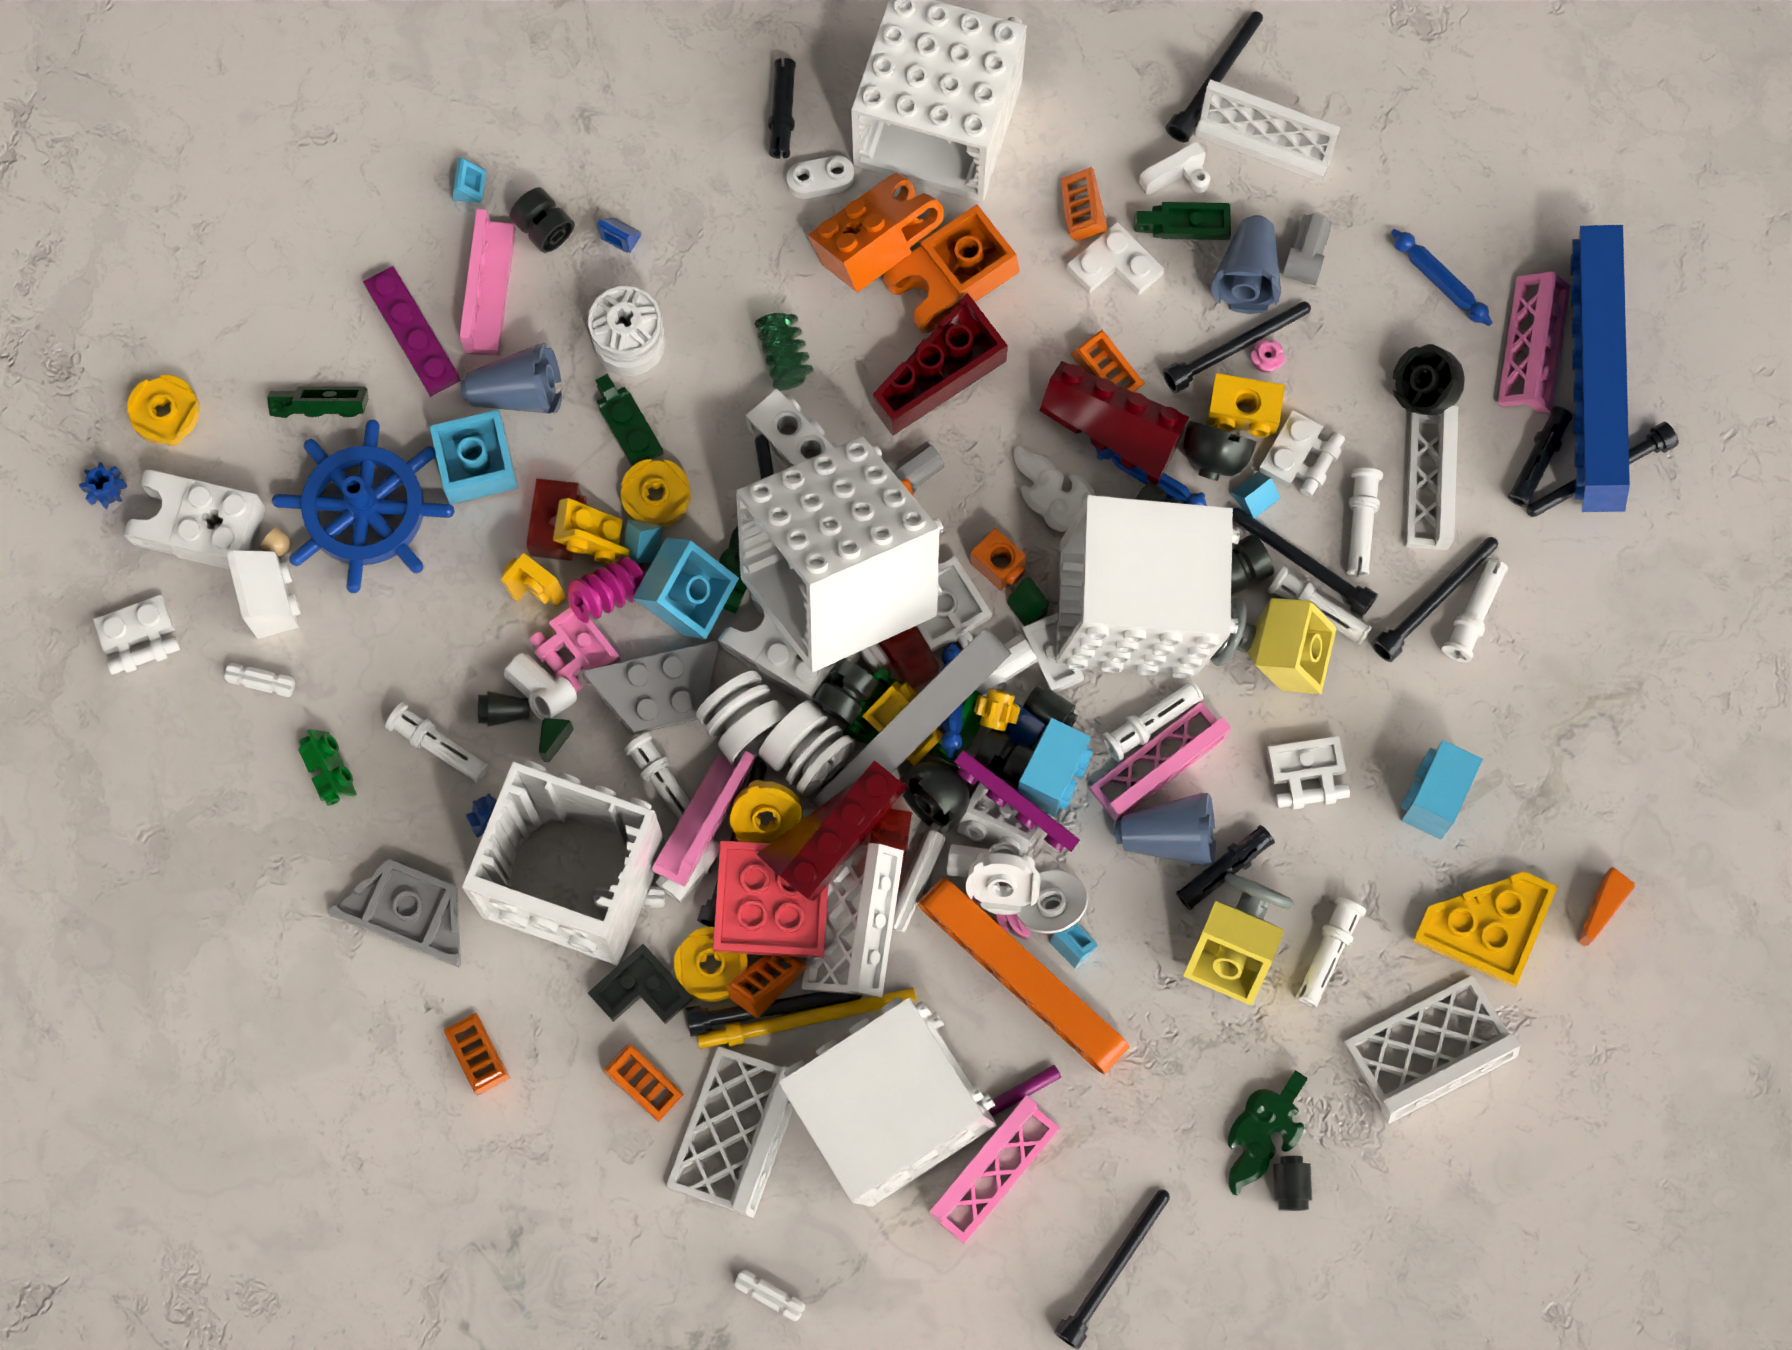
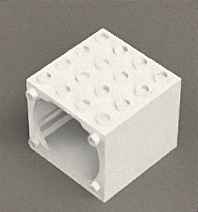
M889 0L851 109L853 166L888 176L900 173L913 183L984 202L1022 85L1027 25H1023L1022 21L1016 17H1009L1008 20L936 0Z
M863 436L736 490L741 580L812 673L936 617L938 596L942 594L941 587L938 584L939 533L943 532L942 523L938 518L931 519L882 460L880 448L877 445L872 447Z
M1087 495L1060 541L1056 663L1066 664V667L1072 670H1084L1088 666L1102 667L1101 670L1108 673H1119L1123 669L1137 670V674L1143 676H1154L1158 672L1172 673V677L1178 679L1192 678L1205 665L1209 666L1211 657L1227 640L1230 633L1236 634L1238 625H1235V623H1238V619L1231 618L1232 543L1238 544L1240 536L1237 535L1240 533L1239 528H1232L1233 508Z
M525 761L524 765L512 762L463 883V890L484 919L618 966L621 963L655 872L652 871L654 863L666 844L655 811L650 810L652 806L643 800L630 798L628 802L616 798V793L606 787L596 785L593 790L580 785L581 780L565 773H560L559 777L545 773L546 768L537 763ZM569 818L618 835L621 844L627 846L629 857H625L624 870L618 876L619 883L617 886L612 885L608 890L612 900L601 897L595 901L604 921L512 889V874L516 857L529 836L543 824L552 820L565 824L566 819Z
M901 997L892 1000L881 1008L883 1015L872 1022L868 1018L858 1022L848 1030L851 1034L849 1037L839 1043L836 1039L827 1042L816 1050L818 1057L807 1064L803 1060L793 1064L783 1072L786 1077L778 1082L853 1203L873 1207L998 1126L988 1111L993 1106H996L993 1100L988 1101L991 1099L990 1095L987 1092L983 1095L976 1083L974 1085L971 1084L937 1030L944 1026L943 1021L939 1019L940 1016L937 1012L931 1015L923 1000L918 1004L910 998L904 1001Z

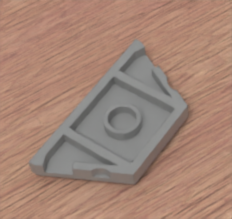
M709 642L584 670L582 674L583 679L587 684L590 683L603 698V702L621 718V723L632 735L698 720L696 718L698 708L708 697L718 642Z
M391 859L384 862L375 870L372 877L359 883L353 888L354 892L338 905L334 904L328 911L331 917L458 968L461 964L458 888L456 885Z

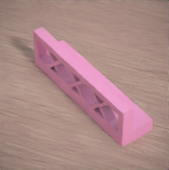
M476 209L459 338L465 353L499 356L516 228L514 223L490 222L487 210Z
M1554 271L1517 276L1498 404L1502 407L1528 404L1539 414L1552 411L1570 285ZM1539 285L1538 293L1527 302L1525 300L1527 286ZM1532 313L1535 316L1534 323L1523 334L1520 331L1521 323ZM1527 345L1530 348L1529 356L1518 366L1516 356ZM1523 377L1525 379L1523 394L1511 395L1512 386Z
M1200 702L1098 780L1089 790L1117 823L1122 819V815L1133 811L1225 740L1230 733L1231 727L1223 717L1216 720L1205 705ZM1200 714L1210 727L1198 736L1187 735L1188 722ZM1183 727V734H1175V732ZM1166 739L1182 741L1181 749L1171 757L1159 756L1160 744ZM1155 749V756L1147 755L1149 752ZM1136 762H1154V769L1142 779L1131 778L1132 766ZM1128 769L1127 777L1119 776ZM1110 782L1126 784V791L1112 802L1101 790Z
M745 751L737 766H732L727 758L719 754L717 755L655 861L652 871L684 887L686 886L731 808L734 799L747 780L755 755Z
M1027 1095L930 1210V1216L963 1244L966 1243L1060 1129L1058 1125L1037 1109L1038 1104ZM1033 1116L1048 1131L1040 1141L1024 1142L1022 1127ZM1018 1133L1019 1142L1009 1143ZM1024 1147H1034L1025 1157ZM1020 1148L1021 1164L1014 1170L1000 1171L999 1154L1004 1149ZM995 1162V1171L985 1172ZM1011 1175L1001 1186L1000 1176ZM996 1176V1194L989 1199L976 1200L974 1184L979 1178ZM971 1190V1200L961 1201ZM987 1204L977 1215L976 1205ZM972 1205L973 1221L962 1232L947 1217L957 1206Z

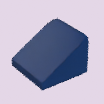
M615 218L600 219L597 223L601 239L626 253H631L641 237L639 230Z
M1019 705L1021 709L1017 723L1008 722L1006 731L1003 732L1011 736L1013 744L1021 741L1031 747L1044 732L1045 724Z

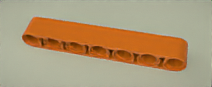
M941 876L917 902L920 909L1097 1071L1105 1075L1130 1048L1129 1044L1118 1032L946 877Z

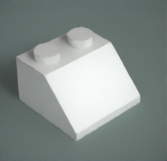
M232 550L226 552L242 618L256 638L260 639L299 628L296 616L301 614V608L296 594L290 595L288 583L293 582V577L288 562H281L276 552Z

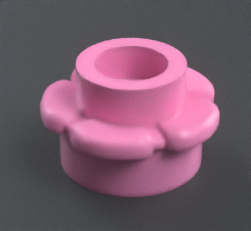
M1263 339L1254 345L1255 349L1251 351V361L1258 370L1267 373L1283 365L1285 355L1282 353L1283 347L1275 340L1269 342ZM1265 353H1270L1271 357L1267 358Z

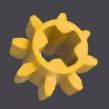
M989 688L987 697L978 695L974 712L977 715H981L979 724L1001 731H1006L1008 722L1016 724L1021 707L1013 704L1015 695Z

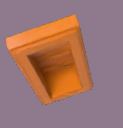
M1090 167L1060 178L1069 236L1076 242L1108 231L1094 169ZM1086 180V185L1072 189V184ZM1088 191L1087 196L1074 200V196ZM1089 203V207L1077 211L1076 207ZM1091 214V218L1079 222V218Z
M1103 329L1071 353V356L1084 371L1100 378L1108 379L1106 374L1117 367L1121 372L1111 381L1117 384L1126 377L1130 383L1124 388L1129 391L1135 392L1145 384ZM1098 347L1102 352L1092 359L1088 353ZM1107 357L1111 362L1101 370L1097 364Z
M1611 867L1602 877L1583 926L1579 943L1584 947L1588 946L1597 937L1635 887L1633 881L1614 867Z
M765 955L738 975L727 986L730 999L758 1019L806 970L807 966L797 957ZM782 959L791 967L785 970L777 962ZM772 969L776 973H778L779 976L775 978L771 974H769L768 971ZM762 978L768 982L766 986L759 982ZM755 988L758 992L753 994L750 990Z
M477 1013L443 1030L477 1096L510 1079ZM475 1026L477 1032L458 1042L455 1035ZM481 1038L482 1045L464 1054L462 1048ZM485 1051L488 1052L489 1057L470 1066L469 1060ZM492 1063L494 1064L496 1069L479 1078L476 1077L475 1072Z
M630 1043L626 1044L602 1070L605 1075L657 1122L684 1095ZM632 1058L635 1063L621 1076L618 1071ZM643 1068L647 1073L633 1087L628 1082ZM654 1078L658 1083L643 1097L640 1094L641 1090ZM665 1088L669 1093L655 1108L651 1102Z

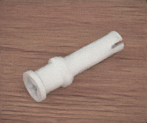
M1363 467L1355 468L1351 471V478L1354 479L1353 497L1349 499L1348 503L1350 510L1353 511L1346 573L1355 576V572L1358 571L1359 562L1358 577H1366L1370 574L1369 564L1374 513L1380 508V500L1377 499L1378 484L1383 479L1382 471Z
M1493 558L1487 559L1464 613L1455 617L1453 622L1455 629L1450 640L1442 645L1443 653L1451 659L1463 663L1472 661V649L1475 642L1485 632L1483 620L1487 615L1505 573L1508 571V566L1501 561L1494 574L1493 570L1498 560Z
M1283 566L1267 593L1270 595L1275 593L1283 599L1312 601L1333 623L1337 631L1360 646L1372 626L1367 625L1314 591L1316 588L1313 587L1314 584L1310 582L1305 584L1289 574L1288 568Z
M1189 681L1185 686L1161 700L1140 716L1130 715L1119 728L1110 734L1108 732L1103 733L1100 737L1105 749L1114 760L1120 762L1124 759L1125 753L1139 744L1145 745L1151 738L1150 734L1175 719L1197 702L1204 699L1203 694L1193 681ZM1179 701L1177 706L1158 717L1159 713ZM1129 735V738L1122 743L1120 742L1122 738Z
M405 702L397 705L387 719L385 729L390 732L395 730L410 740V745L414 748H425L448 765L472 779L474 783L477 784L483 779L489 769L487 762L482 761L459 744L435 730L432 720L429 718L422 719L410 711L408 704Z
M650 732L644 733L632 740L623 749V752L626 756L631 755L642 771L640 774L641 778L654 785L668 808L679 821L684 813L683 809L686 810L690 799L669 771L671 766L668 758L662 757L651 742L653 737Z
M1336 897L1334 901L1336 908L1328 924L1323 925L1321 929L1323 936L1321 945L1314 956L1302 986L1295 996V999L1313 1008L1318 1007L1324 989L1330 980L1344 947L1352 944L1354 940L1352 933L1359 918L1366 914L1364 907L1343 897Z

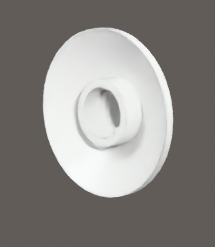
M1050 870L1039 873L1041 883L1038 900L1033 906H1031V902L1028 905L1022 906V912L1017 913V916L1024 926L1035 932L1057 933L1064 931L1076 924L1085 913L1088 904L1086 888L1079 878L1065 871Z

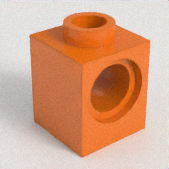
M996 528L970 553V564L1000 591L1008 583L1011 586L1015 585L1026 572L1024 569L1026 555ZM997 556H1003L1010 563L1005 567H997L993 565L991 560Z

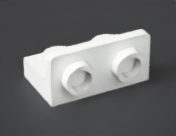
M980 782L970 799L967 811L961 819L957 831L969 839L988 847L1000 842L1014 844L1018 847L1020 855H1026L1039 827L1036 825L1030 830L1015 818L1018 811L1008 803L1002 808L985 795L989 789Z

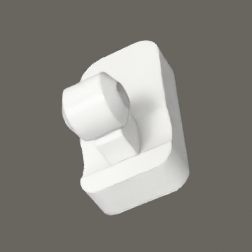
M1195 142L1147 168L1140 175L1139 184L1144 192L1150 195L1185 175L1187 180L1191 181L1190 186L1193 191L1197 193L1205 192L1210 183V175L1202 167L1206 153L1200 144Z

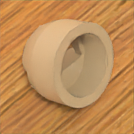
M276 526L264 538L259 548L262 551L276 552L278 557H283L289 552L290 539L283 530Z

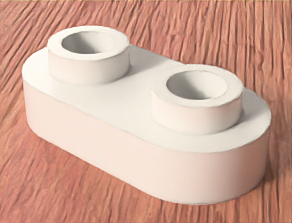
M831 156L794 164L787 173L788 190L793 196L800 199L844 192L854 182L853 164L843 156ZM835 168L843 170L841 174H833L831 171ZM806 174L809 176V179L802 181L798 177Z

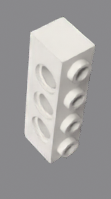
M776 389L745 416L747 428L756 437L760 434L766 437L769 441L771 453L786 468L808 460L803 456V453L807 450L814 449L823 454L840 446L837 443L831 445L824 437L825 432L814 419L811 418L808 421L800 413L801 407L789 394L784 396ZM787 425L794 426L797 429L791 435H784L779 432L782 427Z

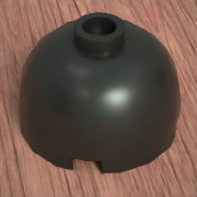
M1426 344L1420 348L1415 346L1409 349L1399 359L1392 378L1396 380V391L1393 390L1399 404L1403 408L1419 415H1438L1449 407L1454 406L1464 391L1465 383L1463 368L1458 359L1451 352L1434 344Z
M1189 421L1183 447L1189 463L1200 468L1199 476L1218 481L1220 475L1233 476L1240 473L1248 465L1257 442L1243 436L1238 437L1235 434L1218 428Z
M930 760L918 763L899 778L907 786V792L903 797L912 811L926 825L931 826L935 822L941 826L938 830L939 833H948L960 822L969 806V791L965 784L967 781L956 773L959 767L955 765L951 767L944 762Z

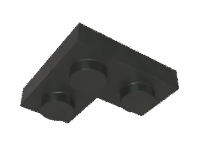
M644 944L637 948L588 992V995L612 1022L642 998L662 1022L666 1024L693 1000L689 993Z

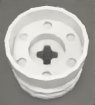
M619 286L605 291L594 301L589 310L588 327L597 358L607 370L621 376H636L648 372L658 364L665 351L666 337L657 302L647 292L636 287Z
M756 671L742 673L720 686L700 705L696 712V718L701 725H707L706 730L710 736L723 734L718 742V747L732 766L738 765L745 751L757 757L760 747L767 736L788 714L778 700L765 703L770 695V689L767 685H761L762 679Z
M811 700L802 702L790 711L770 732L758 752L759 756L776 772L782 771L792 764L786 776V782L789 785L798 783L796 790L802 797L810 796L820 787L827 784L841 770L855 747V741L849 735L841 737L842 728L838 725L822 733L828 721V715Z

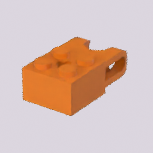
M894 173L856 200L848 203L845 208L830 219L822 222L819 227L807 235L821 264L858 293L911 254L910 247L942 223L944 218L943 205L929 194L922 193L915 197V190L911 180L900 173ZM901 186L900 193L893 197L896 189ZM928 208H930V212L926 218H917L918 216L923 214Z
M976 204L920 242V247L885 272L883 284L895 295H901L914 288L923 289L928 293V297L915 308L913 317L914 324L919 331L929 333L938 327V323L957 307L959 301L967 292L976 302L1018 274L1020 270L1017 254Z

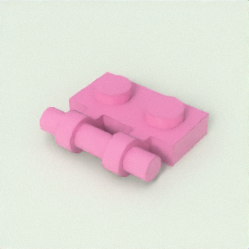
M571 607L549 622V626L555 633L553 637L547 640L541 632H537L529 639L536 648L535 654L540 661H546L555 673L554 678L558 676L566 678L572 684L576 693L583 688L576 678L577 674L581 671L616 664L621 660L618 653L590 617L588 623H583L577 618ZM563 646L575 658L567 665L557 653Z

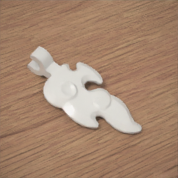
M1017 446L1014 450L1015 464L1019 471L1034 483L1030 488L1025 485L1021 487L1024 501L1034 512L1044 517L1046 524L1051 529L1058 532L1067 531L1087 495L1094 496L1093 488L1083 477L1071 474L1069 476L1072 482L1071 491H1062L1064 477L1055 468L1053 463L1044 456L1026 452L1022 447Z

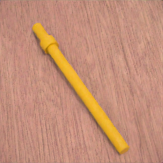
M914 987L885 993L882 998L867 997L740 1025V1022L726 1024L725 1029L697 1035L700 1049L729 1043V1046L744 1044L743 1040L881 1010L883 1006L898 997H901L903 1001L910 998L912 1001L917 1002Z

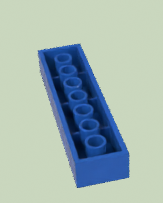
M1623 225L1580 226L1579 239H1572V255L1570 257V275L1573 276V286H1571V307H1573L1571 334L1572 338H1574L1572 370H1574L1573 402H1575L1573 433L1576 435V446H1574V467H1576L1575 500H1582V512H1625L1630 487Z

